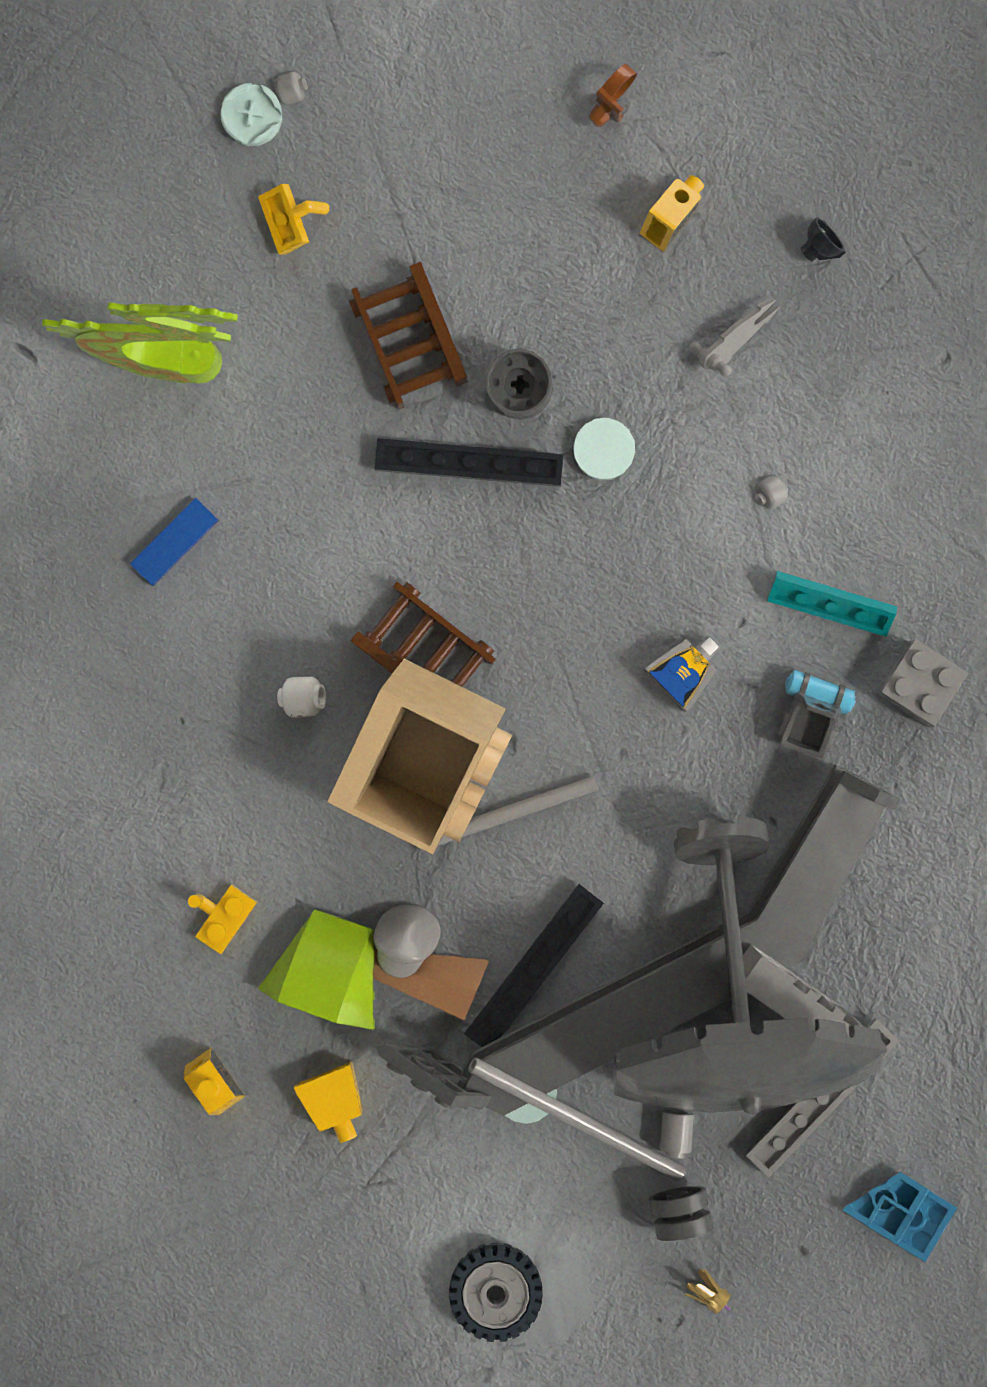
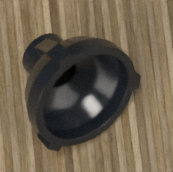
M816 217L811 221L807 232L808 240L800 248L808 260L813 262L816 258L818 260L840 258L846 253L841 240L824 220Z

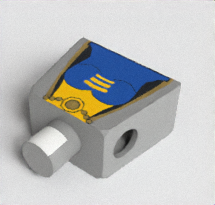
M708 636L695 648L689 641L684 640L645 667L643 671L683 712H686L717 670L708 661L720 648Z

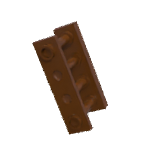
M421 262L409 266L411 276L406 277L407 281L365 298H361L356 287L351 289L354 299L349 300L355 318L362 317L387 379L388 385L383 386L389 403L396 402L399 410L405 408L401 398L405 394L445 378L448 381L453 379L456 387L468 382L466 372ZM411 292L413 295L419 294L422 305L418 306V310L378 326H372L366 310ZM422 321L424 323H431L434 333L429 335L430 338L386 356L384 355L378 341L379 338ZM432 350L436 352L442 351L446 362L441 363L442 367L396 385L390 367Z
M398 582L395 583L393 587L400 593V596L371 632L367 631L365 635L358 631L350 640L390 673H393L436 621L450 633L422 668L434 673L459 640L472 649L474 653L451 682L463 687L484 659L491 665L496 661V658L492 656L495 650L482 640H479L476 644L421 601L418 598L421 593L408 582L403 586ZM412 602L425 614L396 651L392 650L388 655L379 648L382 644L380 640L408 604Z

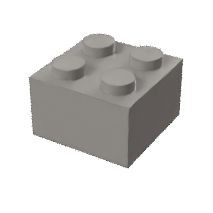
M914 639L908 641L875 694L923 725L933 727L937 724L969 673Z

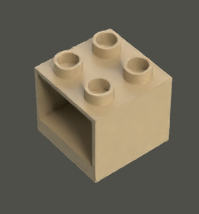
M403 659L380 689L327 802L431 854H434L443 835L460 842L486 790L470 781L473 780L487 787L512 737V734L497 727L506 709Z

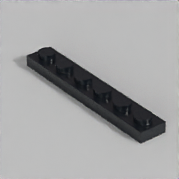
M377 438L375 471L561 487L564 454Z
M578 884L464 1034L481 1048L501 1038L604 902Z

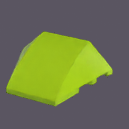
M314 909L258 987V990L278 1003L334 1023L374 1030V929Z

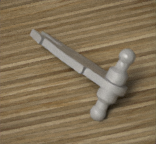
M770 298L758 304L756 309L738 320L721 334V338L711 347L703 348L698 342L691 343L689 348L691 353L698 355L701 366L706 370H718L723 376L730 375L732 368L727 363L731 360V356L764 323H768L779 309L774 305L767 310L776 300Z

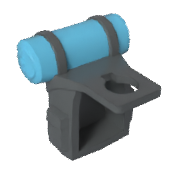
M793 670L785 682L786 694L793 697L790 710L784 711L778 726L779 742L800 753L823 758L825 752H830L837 737L838 730L835 728V724L840 713L847 715L855 705V691L845 688L844 685H836L811 676L810 673Z

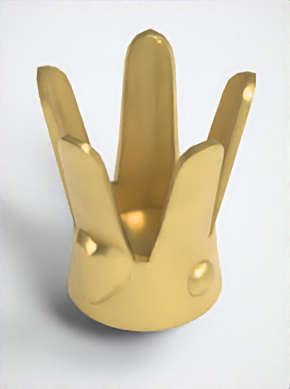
M699 1269L700 1277L710 1290L701 1284L688 1283L687 1288L700 1298L687 1293L684 1295L706 1304L708 1309L713 1311L714 1314L719 1313L723 1308L730 1311L726 1304L731 1294L726 1289L720 1288L706 1269Z

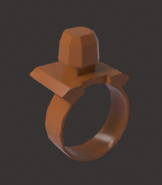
M627 63L618 68L596 92L598 97L596 101L600 106L596 104L589 115V120L596 127H601L610 120L609 115L613 116L618 122L624 117L621 114L624 108L616 101L625 93L637 76V73Z

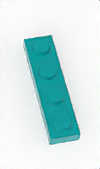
M777 571L767 598V602L887 637L897 614V606Z

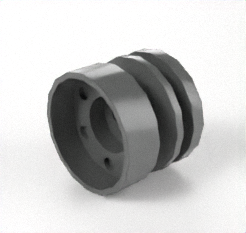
M522 348L507 350L497 356L488 368L486 376L487 393L496 409L506 417L518 420L532 418L541 413L550 402L553 392L551 372L544 359L535 352ZM518 379H523L524 383L529 385L528 388L523 389L522 394H518L516 388L512 387V384L518 383Z

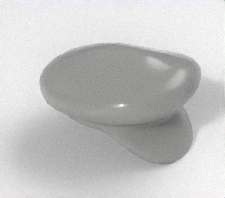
M409 904L395 906L381 916L376 925L373 940L378 949L377 958L379 965L386 974L396 978L409 977L431 955L439 942L441 932L440 925L435 916L425 908Z

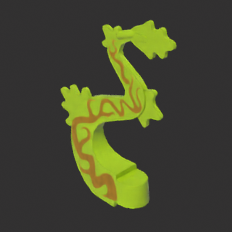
M108 302L107 310L111 311V315L121 316L123 319L138 324L95 323L92 321L78 323L66 319H60V321L42 319V326L47 327V331L60 333V337L75 339L77 346L83 351L120 369L144 377L186 384V382L199 384L213 380L220 372L222 366V355L218 347L211 341L231 342V335L216 331V327L199 326L187 321L197 323L207 321L224 324V322H237L238 315L222 312L215 308H197L193 305H124Z

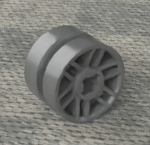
M688 1186L666 1190L649 1198L652 1216L659 1217L654 1221L657 1240H683L703 1235L713 1229L711 1213L709 1210L704 1209L709 1203L706 1189L703 1186Z

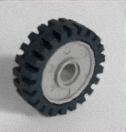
M483 1244L475 1250H470L464 1258L460 1259L451 1276L449 1300L455 1319L463 1326L467 1333L471 1332L475 1338L480 1340L484 1338L487 1339V1342H494V1340L504 1342L508 1338L512 1337L514 1339L518 1337L521 1332H526L530 1328L532 1322H535L542 1305L543 1287L536 1266L528 1255L523 1254V1251L518 1248H512L509 1244ZM500 1286L504 1289L505 1293L498 1299L491 1298L487 1293L490 1287Z

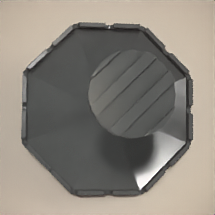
M738 817V823H724L713 819L698 821V828L689 829L682 827L678 829L677 838L674 841L675 855L678 860L688 864L716 865L734 1023L706 1025V1036L703 1039L697 1038L696 1028L694 1027L662 1036L660 1051L657 1050L655 1040L620 1049V1052H615L614 1095L630 1101L698 1112L715 1113L744 1110L748 1114H755L760 1109L777 1108L839 1092L872 1077L887 1052L884 1034L880 1033V1030L853 1025L849 1026L848 1036L845 1023L818 1018L815 1020L816 1029L813 1031L808 1027L807 1018L763 1021L762 1034L755 1035L751 1032L732 864L754 859L766 853L770 848L766 823L747 817Z

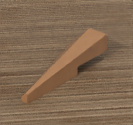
M374 949L373 979L465 1020L489 960L431 954L423 961L414 974L405 978H396L382 970L377 958L378 949Z

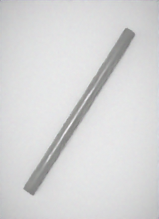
M474 1058L471 1061L468 1071L473 1075L676 1181H680L685 1174L684 1166L478 1058Z

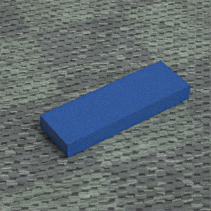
M195 498L130 564L154 587L219 520Z

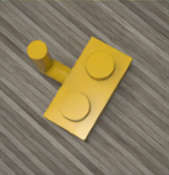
M230 885L217 905L202 894L190 896L188 899L190 907H198L210 915L195 937L219 954H222L258 902L234 885Z

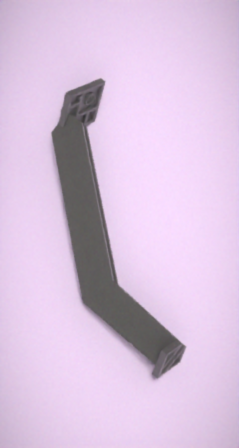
M834 764L749 910L738 916L742 955H744L750 945H753L787 969L802 962L884 809L888 807L894 810L900 799ZM723 924L472 1052L463 1069L432 1047L384 1044L378 1055L388 1062L386 1066L390 1070L410 1077L412 1079L410 1083L414 1087L434 1094L436 1096L434 1100L445 1108L460 1107L467 1109L468 1107H474L482 1110L485 1107L505 1116L528 1103L470 1073L468 1068L474 1058H478L547 1094L613 1060L615 1052H620V1049L652 1040L731 999Z

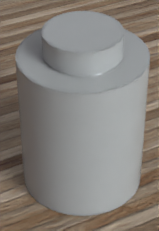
M678 1110L663 1111L660 1150L666 1152V1157L683 1159L685 1153H691L694 1113Z

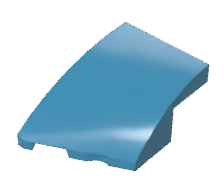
M899 1172L880 1186L875 1187L864 1196L845 1206L843 1211L926 1263L955 1214L957 1207L902 1172Z

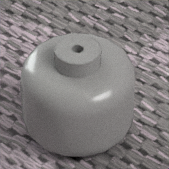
M292 71L278 76L274 89L278 100L288 105L301 102L305 97L304 91L308 89L305 78H301L297 72Z
M769 476L755 486L757 493L755 495L756 502L761 506L764 504L769 510L787 501V486L777 476Z

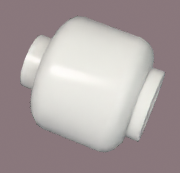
M291 677L285 681L283 688L278 690L277 700L279 706L283 707L289 717H314L319 713L320 709L325 707L326 691L324 685L320 684L314 677Z

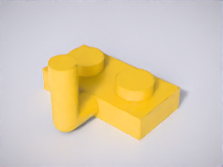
M280 184L258 196L277 252L280 255H286L309 243L301 217L309 213L326 215L329 212V205L326 202L306 200L296 205L289 184Z

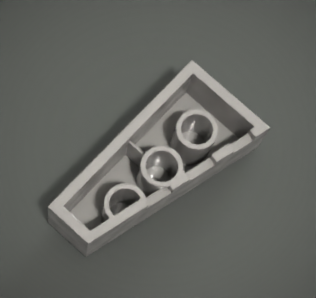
M750 945L744 953L743 964L747 999L750 1000L754 996L759 1000L758 1005L771 1015H774L776 1012L782 1016L781 1020L807 1018L808 1027L813 1031L816 1029L815 1020L818 1018L845 1023L848 1036L849 1026L864 1027L843 1006L753 945Z

